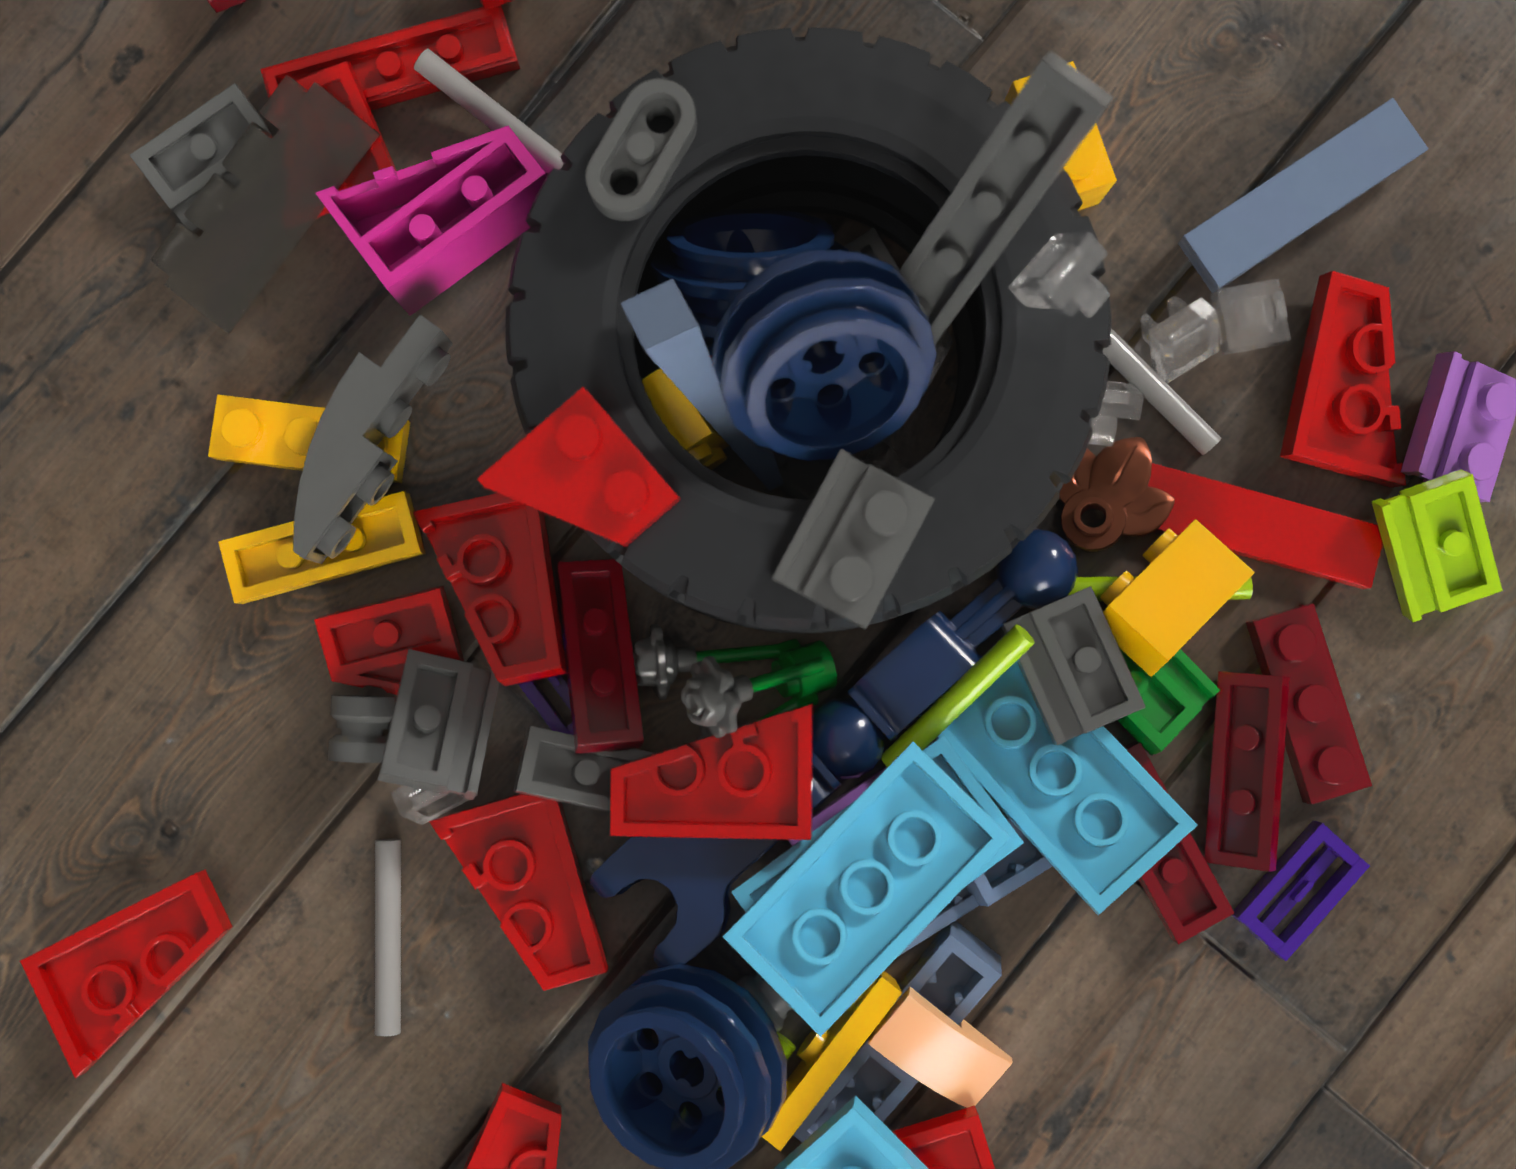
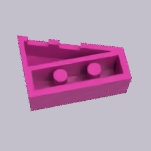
M509 126L431 152L433 159L398 171H395L393 166L373 172L375 179L338 191L335 186L315 192L388 292L409 316L413 315L531 228L526 218L547 175Z

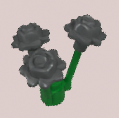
M651 624L650 637L639 639L633 644L637 685L651 686L659 700H666L670 684H673L676 680L678 673L691 672L692 678L686 681V685L681 690V701L687 707V717L692 723L699 725L701 735L694 741L711 735L720 738L725 736L726 733L736 732L737 727L748 724L747 721H744L737 726L736 715L741 707V703L752 699L755 692L776 686L782 697H792V699L758 719L761 720L813 703V706L818 705L817 693L835 688L837 684L836 667L827 646L820 640L802 646L794 638L774 645L696 651L694 646L675 647L669 637H663L661 626ZM778 658V660L772 662L771 672L748 678L745 675L732 677L728 670H724L718 665L719 663Z

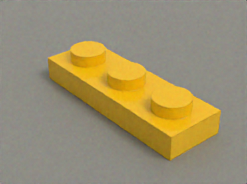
M217 394L208 457L221 461L303 471L308 448L325 408ZM407 421L394 437L387 438L385 436L378 445V447L398 460L390 471L395 475L394 483H402L410 421Z
M401 491L383 496L373 506L366 504L352 523L356 527V531L347 547L333 559L327 556L322 564L303 559L293 552L294 521L218 541L234 603H249L426 554L418 523L413 514L414 508L410 493Z
M883 971L821 1037L812 1030L805 1038L797 1052V1056L802 1061L787 1079V1096L773 1126L767 1133L761 1136L779 1151L783 1149L901 996L902 991L896 979L886 971Z

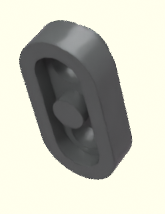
M651 79L636 86L627 96L591 157L586 170V183L593 203L605 216L618 221H632L648 214L658 202L692 144L697 131L695 106L690 94L678 83L668 79ZM658 116H666L674 121L673 127L668 132L662 134L654 133L648 127L650 122ZM622 177L634 178L638 181V186L629 195H619L613 191V186L618 179Z

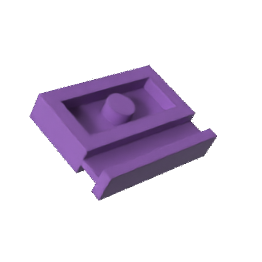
M1456 351L1436 354L1401 473L1415 475L1422 478L1423 482L1462 469L1473 474L1480 502H1490L1516 416V379L1480 362H1468L1462 359V354Z

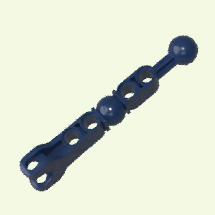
M1034 529L1025 540H1021L1012 549V552L995 566L997 579L953 618L949 620L941 611L935 613L847 691L850 698L832 699L814 711L812 812L842 786L839 780L859 778L871 771L882 757L886 739L892 742L982 658L976 648L1022 607L1036 610L1069 595L1075 586L1078 567L1076 555L1067 541L1053 532ZM631 837L592 874L590 884L603 898L623 894L631 886L644 879L657 880L669 888L678 905L677 922L667 937L655 948L653 957L659 968L679 963L686 965L726 930L731 911L730 891L733 883L781 839Z

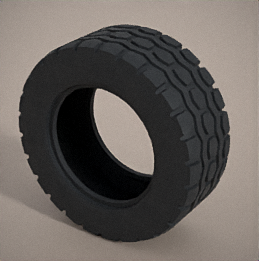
M809 27L806 37H794L791 28L762 30L738 35L736 37V46L725 48L720 40L689 51L668 62V72L661 75L654 69L632 83L609 102L611 111L606 116L598 112L577 133L560 156L564 165L561 169L553 168L549 172L534 199L526 218L528 225L531 227L529 233H523L519 237L508 285V291L514 296L512 302L506 307L505 342L507 362L512 366L513 377L510 379L512 393L524 433L528 435L577 391L584 387L681 500L628 546L621 545L586 529L583 530L620 565L653 590L710 618L737 626L740 625L777 633H824L859 628L854 623L772 580L813 500L787 499L744 488L713 472L682 447L657 415L645 391L642 379L646 377V351L641 345L620 303L660 285L651 276L653 252L666 244L668 228L683 219L703 213L732 209L801 210L831 213L859 221L870 227H875L876 230L894 240L911 254L1011 105L1007 101L997 105L990 100L993 93L992 89L973 75L948 61L939 68L930 63L931 53L907 43L879 36L876 43L871 44L863 42L862 32L838 28ZM651 79L674 81L687 90L694 102L697 118L695 138L658 202L648 214L632 221L611 219L601 213L592 201L586 183L588 163L627 96L636 86ZM658 116L650 122L648 128L654 133H666L673 127L674 121L666 116ZM1064 168L952 321L957 346L958 371L954 402L947 424L933 450L919 463L896 477L935 500L868 625L880 623L928 606L952 594L964 585L970 584L995 567L1044 520L1060 498L1059 492L1063 484L1070 482L1084 457L1093 434L1090 426L1091 419L1099 415L1106 391L1110 361L1107 356L1103 355V348H1107L1111 344L1112 317L1109 289L1107 285L1100 284L1099 280L1106 272L1100 245L1089 217L1080 216L1078 212L1083 202ZM622 177L615 182L613 191L619 195H629L636 190L638 181L631 177Z

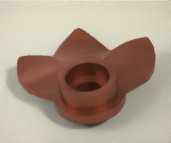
M1131 437L1117 440L1102 449L1097 456L1087 448L1072 479L1067 484H1063L1059 492V500L1064 504L1061 514V525L1065 537L1075 547L1089 552L1102 551L1113 546L1121 536H1146L1161 527L1168 518L1175 499L1160 489L1148 487L1151 477L1152 458L1150 449L1143 438ZM1090 509H1097L1104 513L1106 519L1099 527L1091 528L1084 525L1081 521L1084 512Z

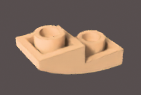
M909 987L870 1034L868 1044L907 1074L942 1096L966 1108L976 1106L1012 1064V1057L967 1021L963 1020L958 1025L912 987Z

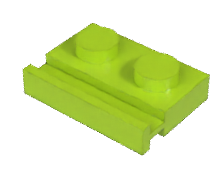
M1460 469L1399 491L1400 495L1386 500L1379 498L1371 501L1402 615L1407 619L1416 622L1422 619L1421 615L1437 610L1441 613L1503 591L1473 474Z

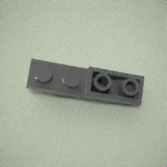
M422 315L417 317L381 367L359 352L339 381L321 415L308 448L299 482L294 514L293 552L303 559L322 564L327 556L331 559L337 557L347 547L355 534L356 527L352 525L355 518L366 504L373 506L379 502L394 481L395 475L390 471L398 460L382 450L378 445L385 436L392 438L403 428L412 412V407L408 404L423 384L431 386L440 378L451 358V355L447 352L453 343L439 327Z

